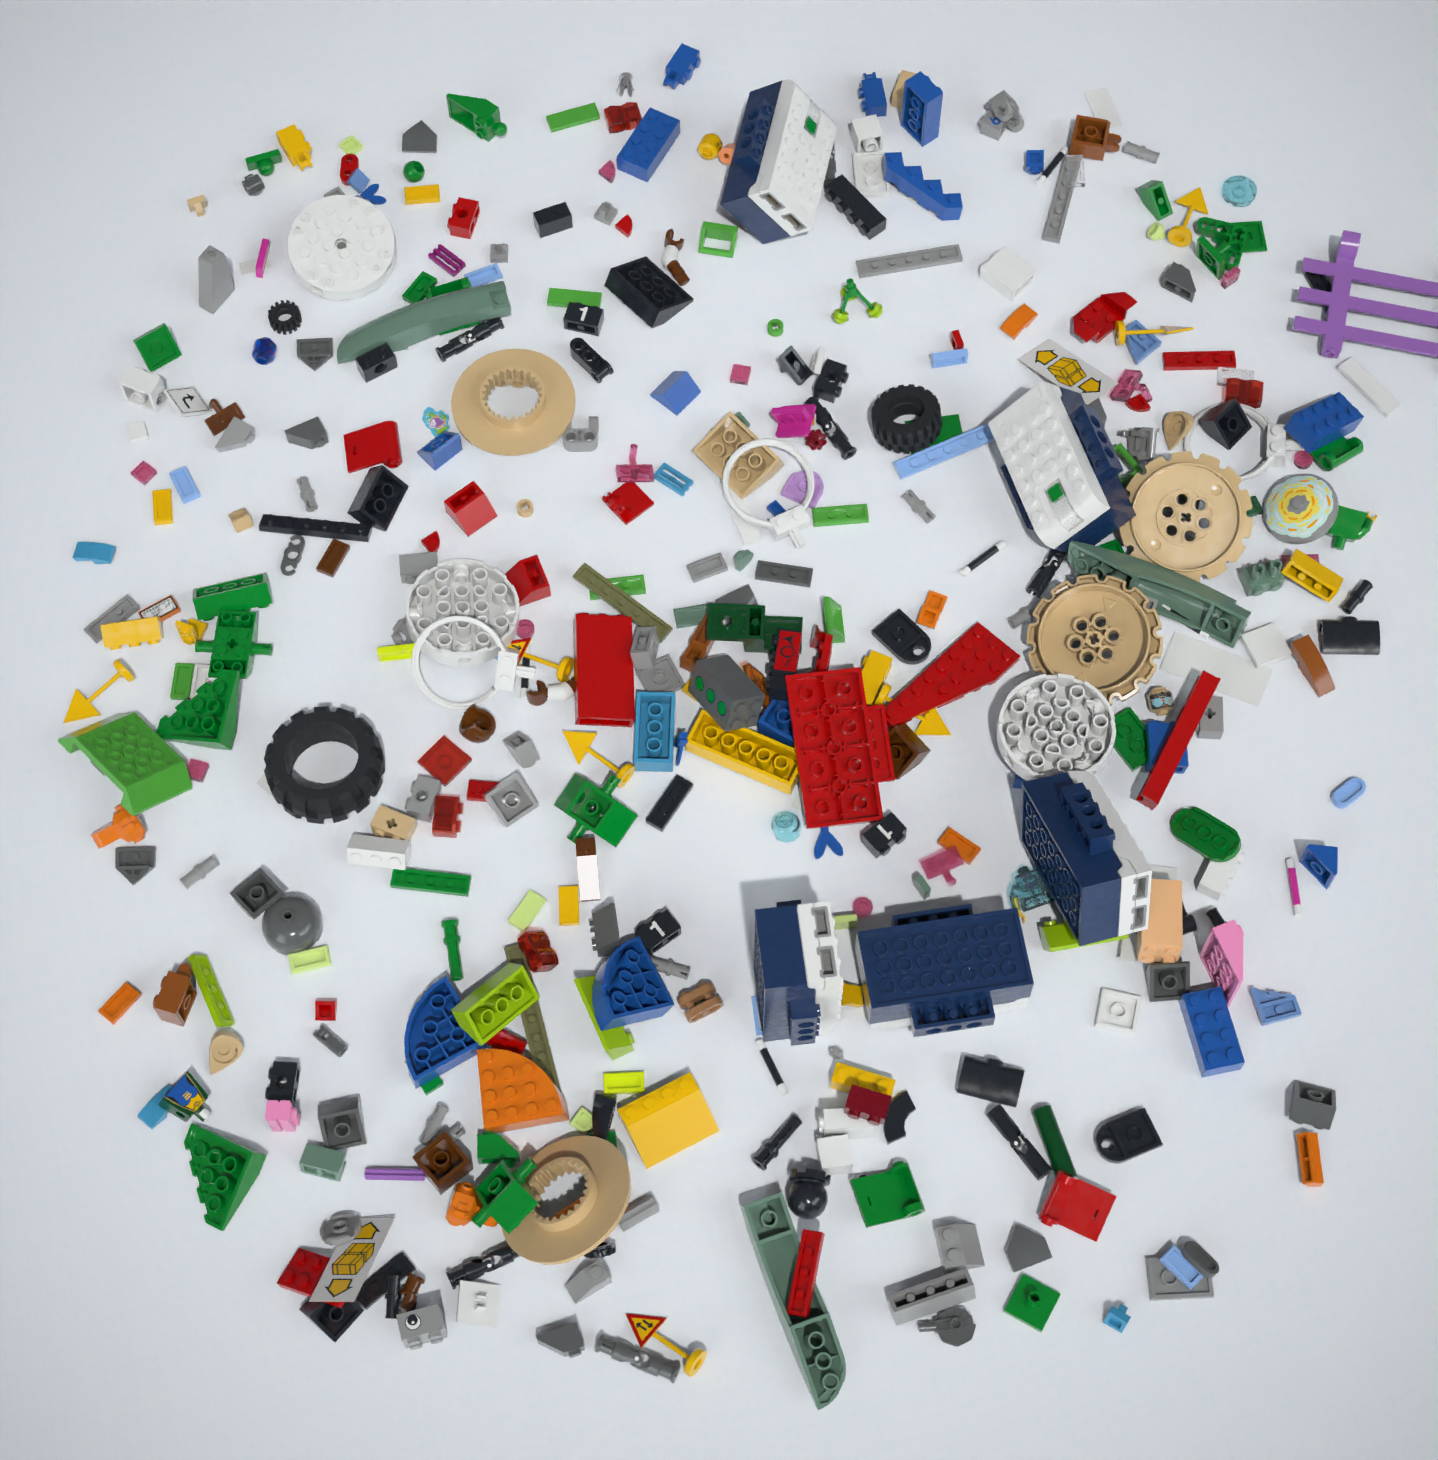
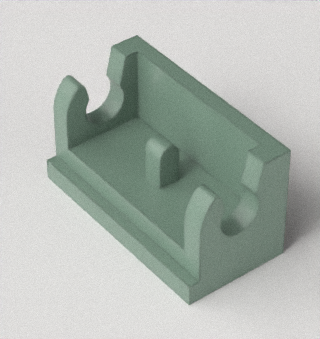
M307 1143L299 1162L300 1170L302 1173L340 1182L346 1166V1153Z

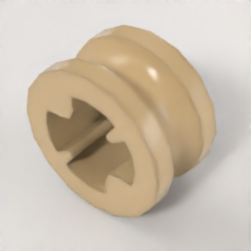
M521 499L517 503L516 507L519 516L526 518L533 514V504L530 500Z

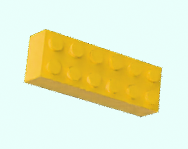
M701 710L687 737L686 751L786 794H792L799 780L795 748L747 728L724 732L707 711Z

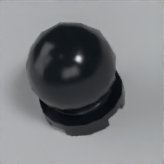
M797 1168L791 1169L789 1180L794 1182V1184L789 1188L787 1194L788 1207L794 1215L802 1219H814L820 1216L828 1202V1194L824 1186L830 1184L831 1175H826V1172L817 1169L806 1168V1172H798Z

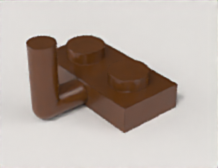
M211 399L209 407L214 409L216 414L205 419L204 422L212 435L216 436L226 430L234 416L240 420H243L245 416L236 402L222 409L216 399Z

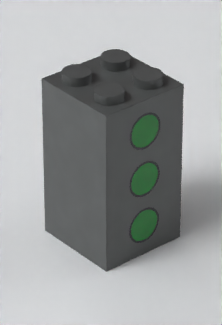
M729 655L696 661L689 692L724 732L756 726L765 694Z

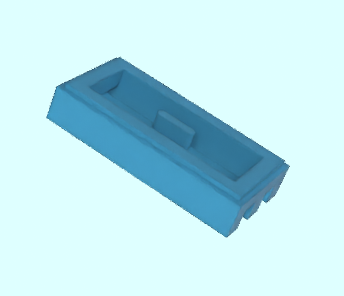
M665 462L653 475L655 480L682 497L689 490V487H692L694 484L693 480ZM663 470L668 471V472L671 473L672 475L667 474V473L664 472ZM675 477L679 478L680 480H682V481L685 482L686 484L681 483V482L678 481Z

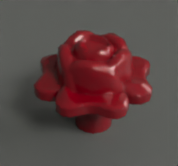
M817 429L816 432L811 430L809 436L805 437L807 440L805 443L807 446H810L811 450L816 448L821 450L822 446L827 443L825 440L826 434H823L820 429Z

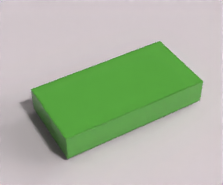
M175 663L170 694L171 700H185L187 698L190 701L195 664Z

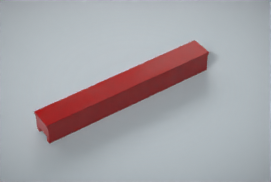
M1205 670L1197 677L1136 798V801L1147 806L1150 810H1153L1159 804L1221 678H1217Z

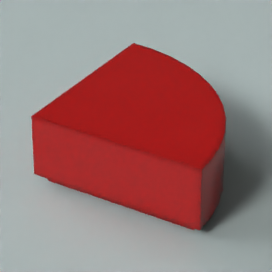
M628 214L615 224V228L627 238L631 235L633 228L632 220Z
M1142 394L1125 402L1129 409L1136 412H1147L1151 408Z
M437 531L421 540L422 545L428 552H437L439 549L440 539Z

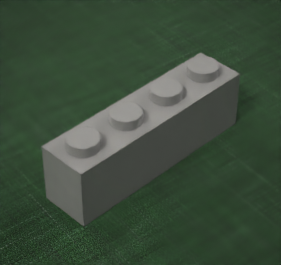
M967 1268L889 1294L887 1298L889 1309L896 1326L973 1300L976 1298L970 1274Z

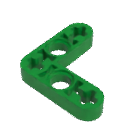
M1208 217L1198 219L1196 231L1199 234L1229 241L1230 247L1235 245L1240 248L1239 251L1231 249L1224 257L1225 269L1227 271L1237 270L1247 237V229L1242 225ZM1222 227L1226 232L1220 233L1217 231V228ZM1237 232L1241 233L1239 240L1236 239ZM1231 257H1235L1233 264H1230Z

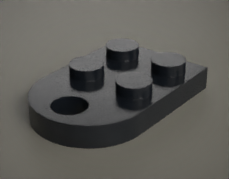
M900 608L872 631V635L905 664L915 665L922 663L930 654L931 640L929 636ZM916 649L923 650L924 654L918 656L915 655L913 651Z
M1145 1107L1104 1124L1099 1129L1095 1139V1146L1099 1155L1104 1160L1117 1164L1136 1158L1163 1145ZM1108 1141L1112 1144L1113 1149L1105 1151L1101 1144Z

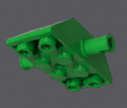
M219 610L214 640H196L195 652L212 653L208 678H218L216 674L221 669L238 670L240 671L239 679H247L252 673L255 655L272 656L273 652L272 644H257L256 611Z
M575 773L554 804V806L576 820V826L567 837L569 840L575 843V839L582 838L586 830H591L617 848L638 817L634 812L612 798L611 794L619 782H621L619 778L610 774L603 787L597 788ZM593 806L597 808L594 812L591 810Z
M528 1157L517 1169L514 1162L502 1159L474 1190L483 1207L471 1218L472 1222L481 1228L488 1218L492 1216L509 1234L517 1228L521 1221L538 1204V1201L526 1184L527 1176L538 1165Z

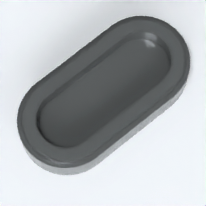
M1188 1241L1181 1248L1182 1256L1204 1277L1213 1278L1219 1272L1217 1261L1198 1243Z

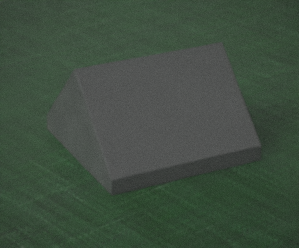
M1189 961L1148 965L1145 976L1150 1002L1180 1000L1182 994L1190 993Z

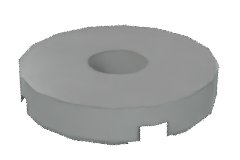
M339 1213L330 1217L331 1220L327 1223L325 1221L319 1230L322 1241L333 1246L342 1245L355 1239L359 1235L362 1226L359 1217H355L353 1213Z

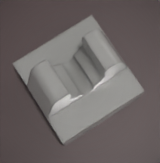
M602 202L594 214V219L610 226L618 214V209L614 208L609 202Z
M490 244L491 263H508V244Z

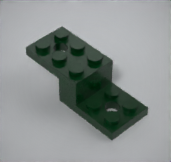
M709 603L707 640L745 642V652L772 653V650L776 651V647H773L775 636L779 634V629L802 631L803 617L765 616V605ZM729 619L732 623L729 626H725L721 622ZM801 640L800 654H801V651H802V640Z

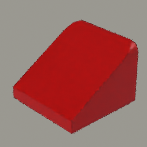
M317 998L315 1000V1020L336 1021L337 998Z

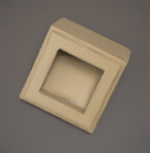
M241 508L228 515L237 533L253 527V522L245 508Z

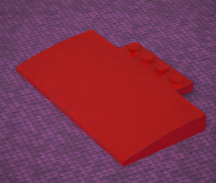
M861 667L785 675L806 829L879 822L883 819L878 783L895 781L884 704L867 706Z

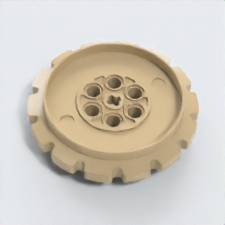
M1191 451L1174 452L1171 454V460L1169 461L1161 456L1146 464V474L1136 473L1126 487V491L1130 493L1128 498L1136 516L1121 526L1119 531L1124 546H1131L1133 548L1130 556L1162 566L1200 582L1201 575H1205L1210 580L1227 570L1225 566L1226 561L1235 563L1245 550L1246 546L1242 544V539L1250 538L1253 526V518L1248 517L1246 514L1248 510L1252 509L1248 490H1240L1238 487L1242 481L1241 478L1229 466L1221 469L1219 467V459L1204 453L1200 454L1198 459H1195ZM1184 495L1187 499L1186 504H1178L1176 501L1177 496ZM1196 501L1204 502L1205 507L1203 510L1195 508L1194 504ZM1168 507L1172 510L1173 514L1171 517H1165L1162 514V510ZM1181 514H1189L1190 518L1188 519L1190 522H1182L1181 519L1183 517ZM1200 519L1208 521L1209 525L1206 529L1200 528L1198 524ZM1168 526L1176 528L1177 532L1174 536L1167 534L1166 528ZM1191 531L1194 533V540L1187 541L1184 538L1185 532Z
M1097 574L1083 575L1077 577L1075 584H1070L1067 580L1057 585L1050 591L1052 598L1049 600L1042 598L1035 608L1033 617L1037 621L1028 625L1026 641L1028 646L1033 647V650L1028 652V657L1034 673L1058 675L1060 673L1075 676V679L1081 680L1084 683L1086 681L1098 689L1110 706L1113 705L1112 701L1114 698L1124 702L1139 692L1137 685L1139 683L1147 684L1157 670V665L1153 663V660L1161 658L1163 649V637L1156 634L1157 631L1161 630V622L1154 608H1146L1149 604V599L1138 588L1133 587L1128 590L1126 589V581L1109 575L1103 581L1098 579ZM1104 620L1106 624L1103 627H1098L1096 622ZM1080 623L1087 625L1084 631L1077 629ZM1115 633L1119 638L1116 641H1111L1108 639L1109 635ZM1095 637L1099 643L1092 644L1090 639L1094 640ZM1073 641L1081 643L1079 648H1072L1070 645ZM1105 651H1110L1112 657L1105 659L1102 657V654ZM1086 655L1093 656V660L1089 663L1084 662L1083 658Z

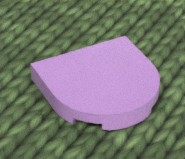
M805 470L795 472L789 477L781 491V496L802 504L807 493ZM814 471L815 486L811 502L808 506L810 509L816 507L824 490L820 475Z

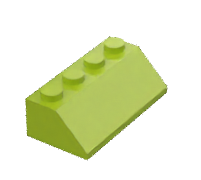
M1064 918V922L1056 923V920L1045 921L1043 926H1039L1042 948L1048 952L1129 938L1128 934L1079 946Z
M509 962L452 1008L451 1011L459 1026L482 1046L540 997L524 966Z
M595 976L574 979L576 987L609 1057L615 1060L634 1051L632 1046L635 1043L631 1032H626L624 1026L604 1031L600 1030L592 1004V988Z

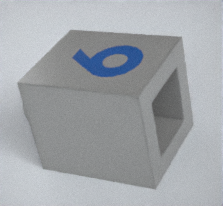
M988 110L987 114L980 119V134L999 141L1006 129L1007 121L999 120L994 112Z

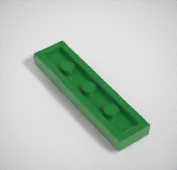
M408 868L405 870L393 869L390 887L469 897L472 878L468 875Z

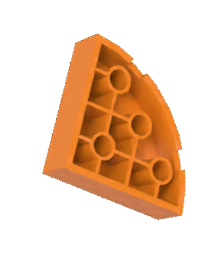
M493 1048L477 1050L483 1124L486 1131H492L496 1134L570 1120L566 1102L553 1079L537 1064L520 1054L508 1050Z

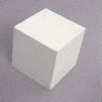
M877 115L852 119L850 137L856 153L882 151L883 132Z
M848 1134L818 1138L816 1149L820 1170L826 1172V1175L852 1173L853 1163Z

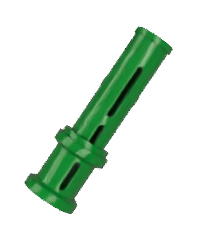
M446 920L441 923L445 937L443 943L447 946L451 981H460L464 978L459 951L461 937L458 936V920Z

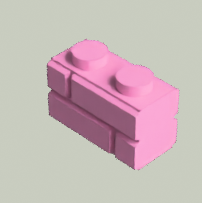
M268 1100L266 1102L265 1119L272 1131L282 1132L284 1130L285 1132H295L296 1126L300 1125V1113H297V1107H293L290 1100H280V1102L278 1100Z

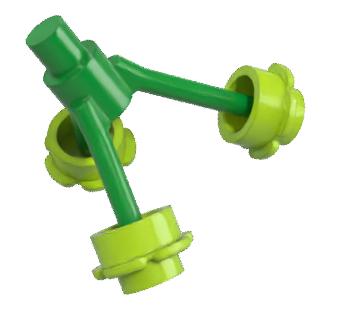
M849 278L846 280L847 284L841 289V296L844 299L841 309H835L832 316L834 321L839 324H844V322L848 321L849 313L845 311L847 302L855 300L857 296L868 306L866 312L869 314V318H878L883 312V306L877 302L871 304L857 289L853 279Z

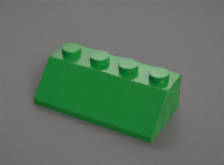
M266 572L193 589L192 600L198 620L203 619V621L214 619V617L218 616L219 610L250 611L251 608H266L269 604H272Z

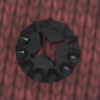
M602 1242L585 1254L584 1257L592 1259L610 1256L616 1252V1245L611 1244V1242Z

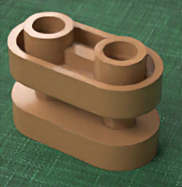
M703 982L696 989L685 991L679 995L677 1003L682 1010L688 1008L685 1017L689 1023L696 1022L716 1012L724 1005L720 996H712L716 992L713 983ZM703 1000H706L705 1002H703V1003H701V1004L695 1006V1004H697V1003H699V1002H701V1001H703Z

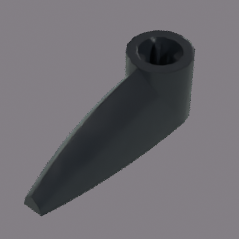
M596 1093L592 1114V1126L595 1137L607 1140L615 1112L616 1096Z

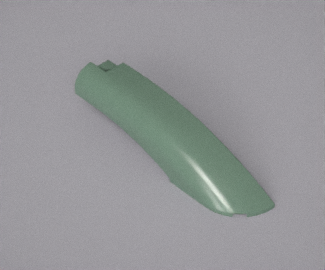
M498 281L452 291L418 301L382 315L352 330L341 340L337 349V362L341 364L355 361V358L385 343L389 345L393 352L406 350L409 346L439 333L467 324L511 315V305L506 293L504 281Z
M1071 541L1069 544V563H1072L1076 577L1097 574L1100 581L1105 580L1108 575L1126 581V589L1130 590L1136 587L1145 596L1159 600L1155 609L1158 615L1180 622L1193 629H1199L1231 648H1234L1246 628L1251 612L1236 605L1237 600L1207 585L1162 566L1117 551L1077 541ZM1162 604L1170 607L1171 609L1175 610L1187 619L1180 617L1177 614L1169 611L1168 609L1163 607Z
M780 1192L743 1205L741 1210L747 1225L746 1229L778 1318L817 1410H820L829 1405L839 1394L845 1381L846 1363L833 1322L816 1283L809 1318L789 1315L787 1313L800 1242L783 1193Z

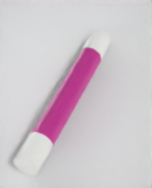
M1291 858L1286 860L1294 915L1302 916L1294 859Z

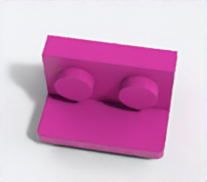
M789 405L772 408L771 415L778 423L775 436L777 438L808 437L816 405Z

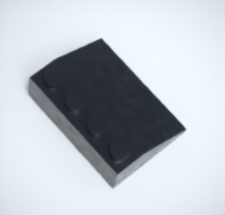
M646 256L611 268L604 284L651 328L666 323L694 300Z

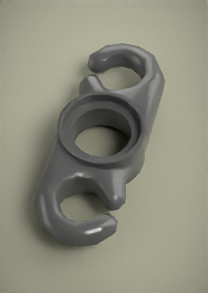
M301 535L290 537L291 541L299 539L300 543L294 545L292 542H289L288 547L284 550L280 569L282 574L286 576H291L295 573L294 569L297 568V564L302 559L305 540ZM290 552L298 553L294 559L288 558V554ZM290 565L294 568L291 571L285 570V568Z

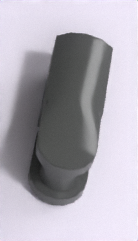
M320 1025V1029L312 1035L338 1057H342L347 1051L348 1046L323 1025ZM327 1034L329 1037L323 1040L322 1038Z

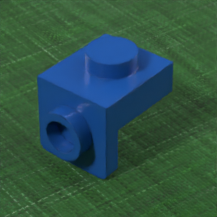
M1026 150V173L1037 175L1040 172H1044V150Z

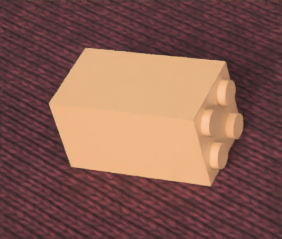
M1152 879L1148 929L1137 932V961H1143L1144 963L1178 962L1183 947L1182 880Z

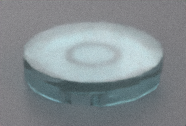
M1242 175L1229 177L1222 187V197L1228 204L1230 202L1235 207L1250 205L1257 195V186L1254 181Z

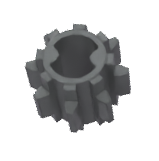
M249 174L242 181L243 187L249 196H257L265 188L258 174Z

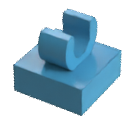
M1120 1304L1118 1309L1112 1306L1103 1323L1122 1333L1131 1316L1125 1314L1128 1307Z

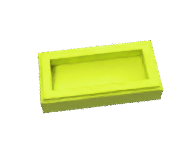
M415 643L377 647L380 662L412 659Z
M644 1071L603 1073L605 1095L645 1093Z

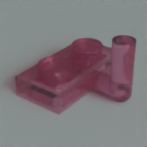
M1125 369L1118 381L1119 384L1114 387L1110 394L1112 401L1128 402L1134 390L1141 391L1147 402H1151L1153 398L1147 386L1139 383L1143 377L1142 372Z
M636 444L630 445L629 465H616L617 482H654L652 464L637 465L638 446Z
M956 846L920 862L927 880L943 874L949 887H953L956 884V879L952 877L950 870L964 864Z

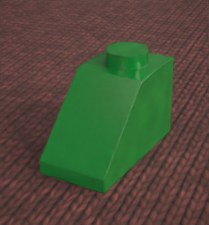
M1151 180L1138 187L1143 204L1157 221L1173 214L1163 181Z
M486 1131L482 1132L481 1135H477V1159L479 1164L500 1163L502 1159L511 1160L514 1163L520 1162L519 1153L499 1134Z

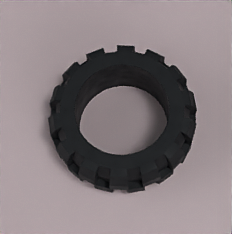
M329 706L313 707L314 712L304 714L302 710L290 717L291 723L287 726L282 723L272 735L274 742L269 743L265 751L264 761L266 767L264 773L276 802L282 804L287 813L297 819H301L302 816L306 817L309 823L324 824V820L330 818L336 823L347 820L346 814L354 810L357 814L370 804L369 797H375L378 794L383 783L381 776L385 772V758L379 738L374 734L373 728L364 718H355L354 712L337 707L336 712L330 711ZM329 741L340 742L350 746L358 753V760L352 773L344 781L333 787L312 789L297 783L292 778L293 766L298 757L315 744Z

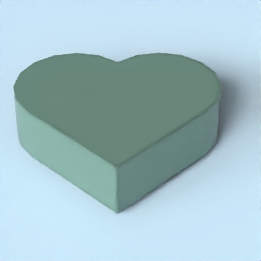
M748 549L739 551L735 556V569L741 572L752 560L753 552Z

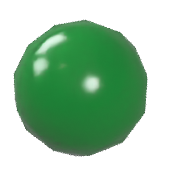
M409 161L403 168L404 178L409 182L416 183L422 180L425 174L423 165L418 161Z

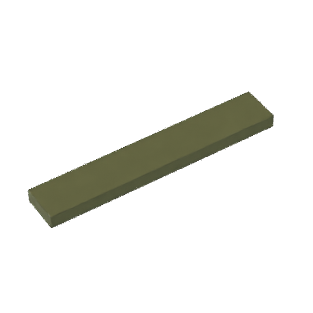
M585 562L573 575V579L620 614L632 617V623L636 626H655L660 643L673 630L670 625Z

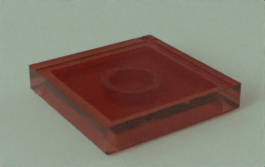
M443 735L417 763L436 780H440L441 784L446 787L472 762V758Z

